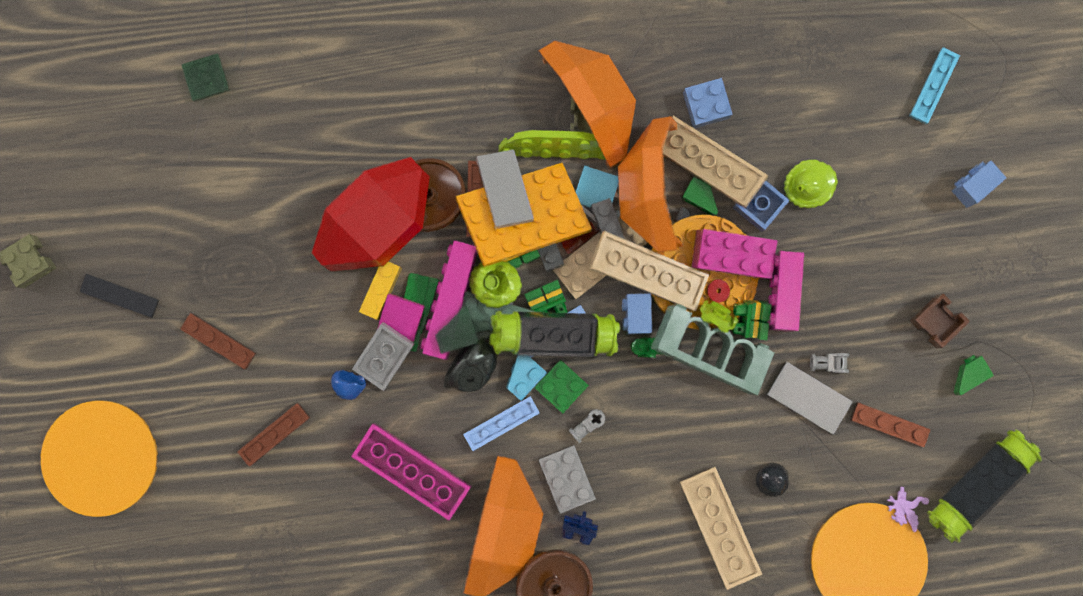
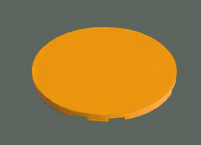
M694 215L686 217L672 224L675 237L683 243V247H679L675 251H664V256L692 267L697 230L707 229L739 235L746 234L734 223L717 216ZM652 247L651 251L660 254L655 248ZM696 269L708 274L709 277L697 310L686 309V311L692 313L691 317L701 318L700 308L704 301L708 300V304L712 303V300L707 295L709 283L713 280L721 279L729 285L730 294L725 301L717 303L728 308L731 311L730 316L734 319L736 316L733 314L734 304L754 299L759 278ZM651 294L656 305L664 314L668 306L676 305ZM694 322L689 323L687 328L699 330V327ZM712 322L708 323L710 328H718V326L713 324Z
M111 401L85 402L64 412L48 430L41 450L43 478L52 495L63 506L73 512L92 517L117 514L137 503L151 486L157 470V445L144 419L127 406Z
M858 503L840 509L821 526L813 542L811 569L819 591L823 596H918L924 585L928 570V554L921 533L918 529L916 532H913L908 521L907 524L903 523L900 526L899 522L891 518L892 515L896 516L894 514L896 510L888 511V506L883 504Z

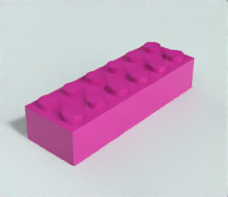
M454 241L453 245L450 244L448 247V264L444 263L441 273L444 276L443 282L439 281L436 291L439 294L438 300L433 301L431 311L434 314L432 320L428 319L426 330L429 332L427 338H423L420 349H423V354L448 360L463 300L469 286V277L473 271L478 253L475 246Z
M376 423L371 425L351 456L448 520L451 519L471 488L470 484Z

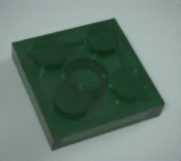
M218 53L181 64L192 101L195 102L230 91Z

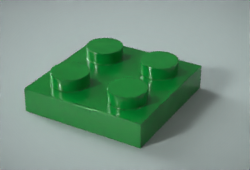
M560 360L539 382L535 389L563 414L589 385Z

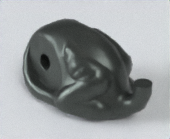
M480 331L468 339L444 378V387L446 389L452 387L463 392H473L485 386L497 365L494 348L486 341V339L490 338V334H493V331Z

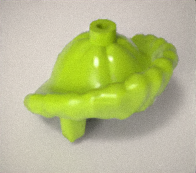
M803 160L795 165L787 174L784 181L785 195L790 202L800 208L822 206L832 198L838 183L836 172L830 165L824 162Z
M502 261L484 267L482 262H480L478 266L474 267L469 277V287L472 294L482 304H485L486 307L501 308L514 302L521 292L522 283L520 276L509 262Z

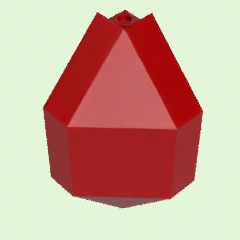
M412 157L365 170L325 209L312 250L314 257L329 271L384 266L423 229L430 176Z

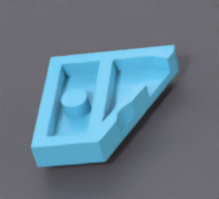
M517 355L506 388L522 401L547 372L530 356Z

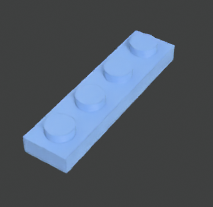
M530 396L463 435L472 451L540 412Z

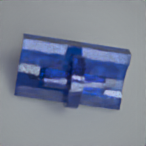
M583 511L581 516L574 514L573 518L565 516L562 525L563 538L573 539L574 533L581 534L580 542L590 545L592 539L596 538L598 525L592 524L593 519L586 518V511Z

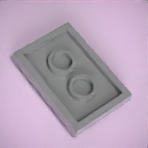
M382 322L352 370L384 391L415 343Z
M574 445L539 459L560 514L596 499Z

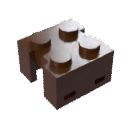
M943 293L936 295L910 320L918 330L923 329L930 336L928 341L936 349L943 348L970 322L962 312L953 314L946 307L952 302Z

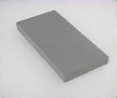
M508 150L477 156L476 161L495 228L533 222L534 217L515 151Z
M785 362L766 394L831 434L835 433L853 402L788 362Z

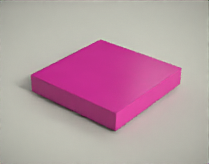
M389 293L378 328L384 322L414 342L425 306Z

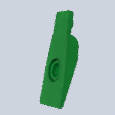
M410 273L404 299L425 306L416 338L413 342L415 345L411 349V351L416 352L420 336L423 333L432 308L439 280Z

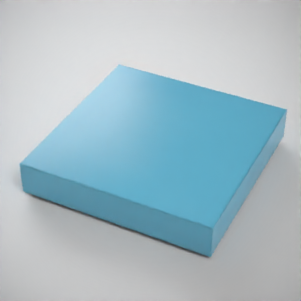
M584 165L576 190L581 205L591 208L592 204L608 198L613 202L619 184L618 176Z

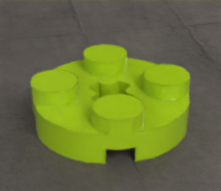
M706 300L700 308L702 320L707 323L712 322L725 333L734 329L738 322L736 316L734 319L730 316L731 311L717 302L712 301L711 304H708V300Z

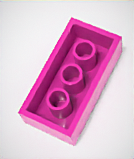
M700 229L696 231L691 268L772 279L777 240Z
M780 251L775 254L773 277L769 281V287L772 288V295L768 297V302L771 304L770 320L767 321L769 323V330L799 331L804 253Z

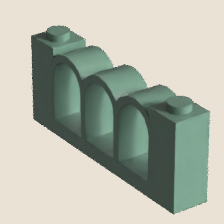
M676 304L667 307L651 346L652 350L749 395H758L775 353L768 350L769 346L762 343L754 345L746 339H733L729 331L725 333L719 328H710L709 324L703 321L702 318L691 317L692 313L686 311L687 307ZM694 322L699 327L700 334L691 356L678 350L686 327L689 323ZM714 333H717L722 338L723 345L714 367L701 361L709 339ZM740 344L745 349L746 355L738 377L725 372V368L734 347Z

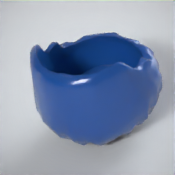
M339 370L332 375L331 385L333 390L336 392V395L345 400L357 398L366 386L365 378L361 375H355L353 372Z

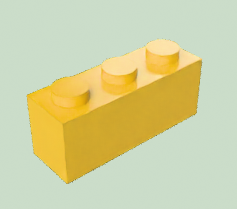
M387 262L384 266H379L359 310L360 313L380 320L387 295L392 293L402 270L400 266L391 262Z

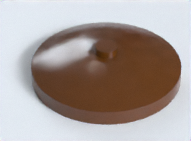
M433 158L417 160L415 162L430 176L423 229L420 232L437 231L450 225L460 215L461 211L456 202V196L466 193L465 184L460 173L451 164Z
M558 549L544 551L530 559L521 570L516 584V596H592L593 580L586 564L575 554Z

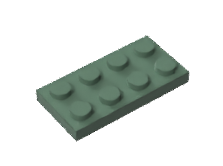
M466 291L456 328L474 334L484 330L493 331L491 316L495 315L497 311H501L502 314H512L514 311H537L513 304H508L501 308L486 307L485 304H482L475 298L472 292Z

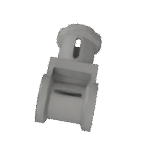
M849 353L826 354V356L811 354V371L826 369V372L849 373L847 369Z
M594 409L590 411L588 416L573 429L570 428L569 431L581 443V439L588 433L604 424L605 415L601 410ZM593 414L601 415L599 423L596 421L592 422Z

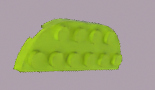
M522 131L514 133V136L508 140L507 138L503 139L499 145V152L514 150L516 156L525 158L537 156L542 158L561 157L567 159L577 157L581 159L599 158L605 160L594 135L587 132Z

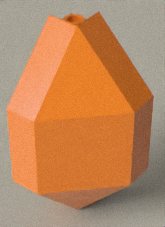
M553 41L540 49L539 52L543 57V63L546 64L548 62L561 78L586 119L606 159L605 164L610 170L620 164L628 151L636 99L609 55L558 41Z
M672 116L653 119L618 166L620 218L663 256L664 251H675L677 248L683 247V243L675 237L664 191L663 146L668 131L677 130V122Z
M499 455L497 457L464 594L487 596L518 576L525 564L533 558L543 518V510L518 461Z

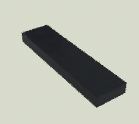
M86 274L79 291L153 318L159 300L89 274Z

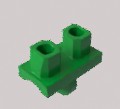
M639 338L631 343V350L638 357L656 358L657 354L663 355L651 349L655 338Z

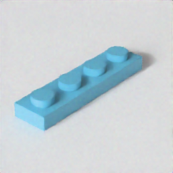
M944 47L941 48L909 117L928 124L960 55Z

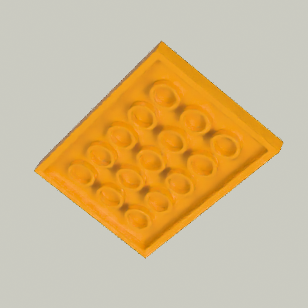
M563 163L521 175L534 217L533 222L496 229L484 187L456 196V202L484 267L591 232L590 223Z

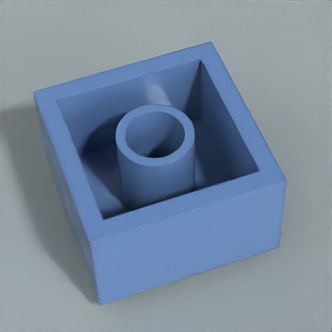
M722 78L684 89L683 95L694 129L730 119L733 115Z
M992 161L987 163L981 162L968 171L970 175L968 174L960 178L954 184L956 187L952 192L968 208L979 203L1002 183L1006 176Z
M765 181L746 208L736 203L733 209L763 232L789 202V199Z
M627 294L625 299L622 300V311H626V318L622 319L623 331H626V335L652 333L651 294Z

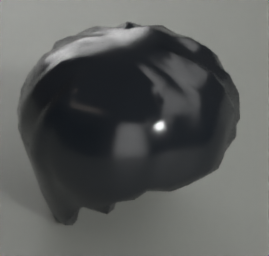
M772 462L760 469L756 475V485L759 491L770 497L784 494L789 485V476L785 467Z

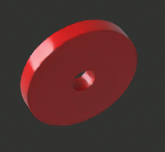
M716 279L709 283L707 295L712 301L723 302L729 297L730 288L727 282Z

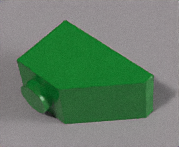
M693 177L681 199L708 215L716 216L718 210L711 186L701 179Z
M971 355L964 359L965 363L960 365L954 388L955 395H962L994 376L983 356L975 357V355Z

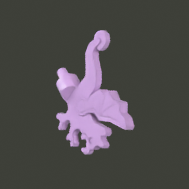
M900 487L897 500H894L892 496L887 500V502L894 503L893 506H888V511L895 509L896 512L894 514L896 516L892 515L891 518L899 522L900 526L903 523L907 524L908 521L912 531L916 532L917 525L919 524L918 516L911 509L916 508L920 501L927 505L929 499L917 497L912 502L906 501L904 487Z

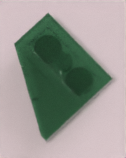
M468 306L464 307L435 335L441 354L479 343Z

